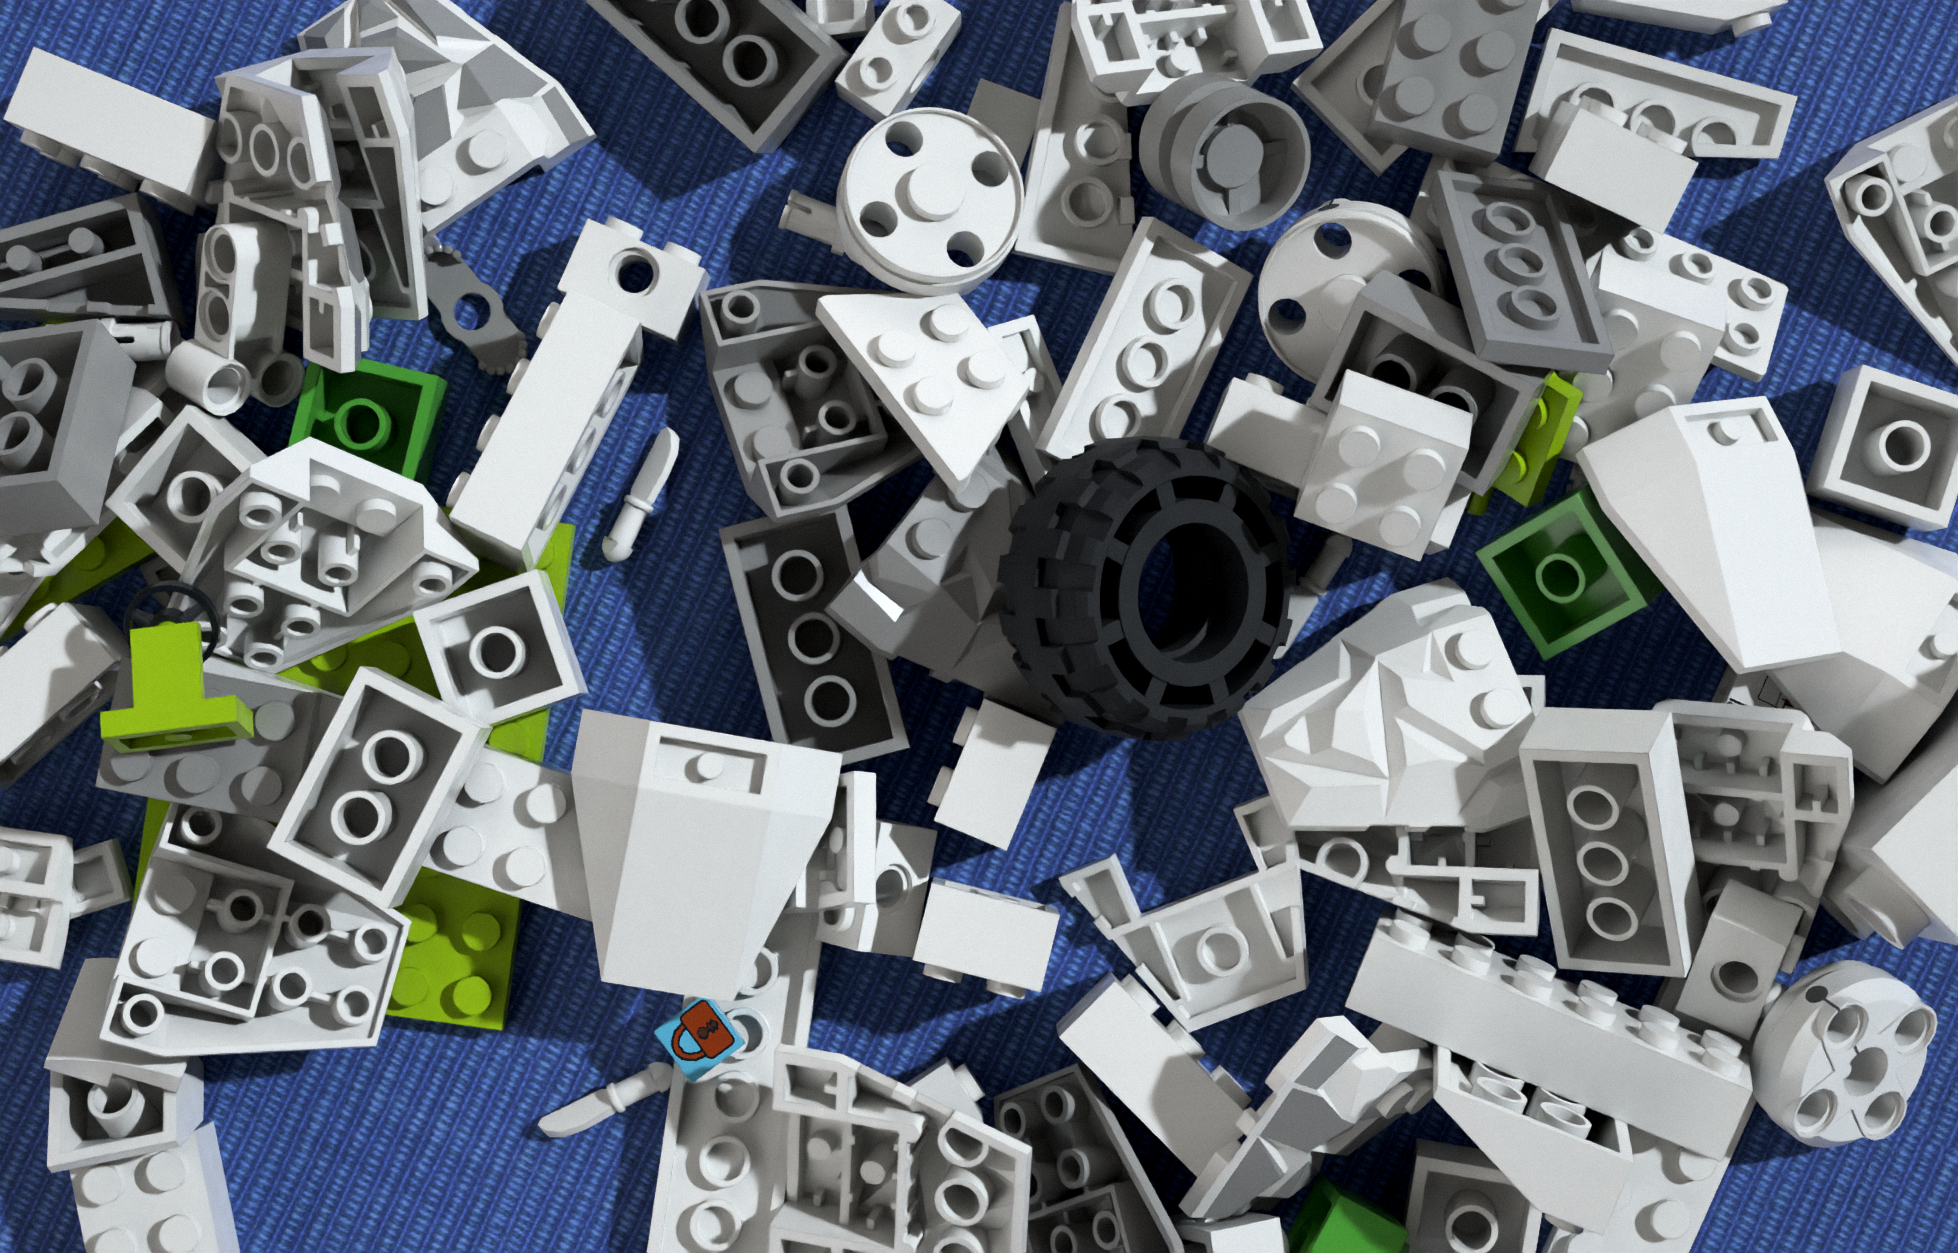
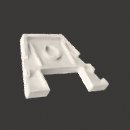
M1269 792L1240 803L1233 809L1258 867L1257 870L1145 913L1140 912L1116 853L1067 871L1059 877L1060 883L1072 898L1076 896L1095 918L1093 923L1108 940L1113 939L1137 967L1135 972L1188 1033L1300 992L1309 985L1297 831L1284 830Z

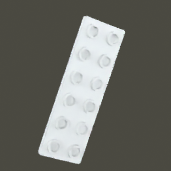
M1432 154L1409 219L1428 236L1436 248L1446 251L1429 192L1437 170L1541 184L1546 183L1497 162H1493L1486 169ZM1560 189L1589 279L1602 251L1605 250L1726 292L1725 333L1710 364L1753 382L1761 381L1767 371L1788 293V287L1785 284L1665 233L1661 235L1610 210Z

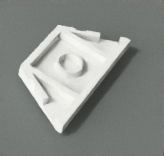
M911 293L825 295L819 298L815 315L953 494L956 496L962 493L969 484L971 474L985 454L988 455L999 440L1002 429L1007 421L1013 419L1026 400L1030 387L1028 380L958 293L944 296H923Z

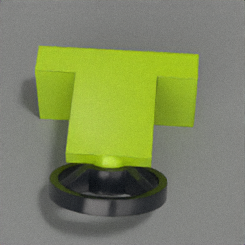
M172 580L156 582L139 591L129 604L123 621L124 636L131 649L134 708L100 712L101 739L119 753L125 754L254 737L253 711L236 695L205 699L203 663L213 653L221 632L220 617L211 599L195 586ZM165 591L178 592L196 601L184 612L176 608H166L153 615L136 608L146 597ZM205 610L210 619L212 635L210 644L202 652L201 625L197 621H192ZM133 622L142 628L133 629Z

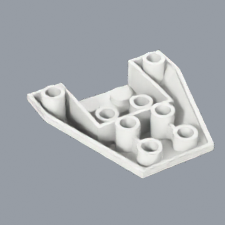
M1958 94L1856 143L1824 178V182L1847 240L1958 369Z
M1766 396L1668 406L1583 447L1575 455L1602 511L1737 674L1833 659L1842 652L1801 471L1794 449Z
M308 437L251 465L212 500L178 581L188 583L200 589L215 605L220 617L221 632L219 641L213 651L214 653L244 663L252 669L276 674L413 615L412 612L443 601L479 571V560L423 484L315 438ZM173 592L167 608H176L184 612L196 601L187 595ZM204 610L192 621H197L201 625L202 650L208 647L212 635L210 619Z
M1809 505L1842 652L1833 659L1764 671L1793 707L1808 716L1815 731L1830 732L1852 749L1853 766L1883 785L1944 711L1958 689V554Z
M583 708L571 778L601 981L732 1003L832 819L843 754Z
M171 802L149 857L110 981L97 1040L162 1058L375 1047L412 921L395 909H385L266 848L276 829L266 820Z

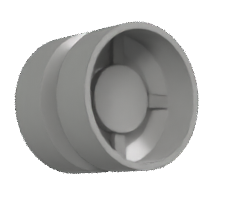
M1201 72L1178 79L1166 87L1154 100L1142 123L1139 137V158L1148 182L1165 198L1193 211L1222 228L1233 231H1250L1274 222L1296 201L1308 176L1311 162V147L1309 135L1302 119L1289 105L1224 75Z

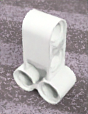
M266 219L218 224L210 227L204 237L194 339L184 341L174 348L167 359L165 376L172 389L214 415L226 416L234 413L245 403L249 395L269 407H281L296 398L303 387L305 367L302 361L283 349L292 246L286 229L277 220Z

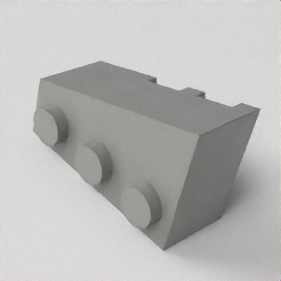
M133 192L0 230V320L76 322L96 318L101 320V318L117 317L122 323H153L173 320L177 322L179 328H188L158 210L138 193Z

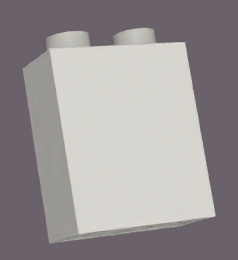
M1957 689L1944 711L1886 783L1881 785L1865 774L1854 784L1855 807L1820 898V904L1844 928L1861 940H1866L1876 931L1885 940L1901 950L1917 936L1958 946Z

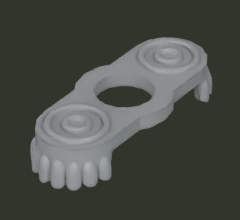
M438 243L433 247L426 246L424 248L427 297L441 313V321L447 332L458 341L465 343L480 362L478 367L481 370L487 371L490 375L505 376L506 374H512L522 358H527L529 345L526 341L525 333L519 331L504 312V304L499 294L488 284L482 283L461 258L462 254L459 250H453L450 245L443 247ZM476 294L483 296L490 305L491 314L489 320L484 327L478 330L463 329L455 319L456 305L461 298L467 295Z

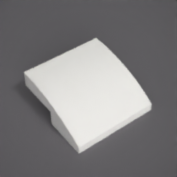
M851 771L839 774L832 819L780 914L829 911L876 904V773Z
M0 826V961L61 970L72 903L73 838L64 835Z
M118 958L85 959L43 1068L105 1087L109 1086L114 1073L177 1093L190 1056L162 1058L97 1040L110 981Z

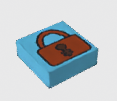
M699 997L654 1031L691 1083H694L746 1043L715 1000Z

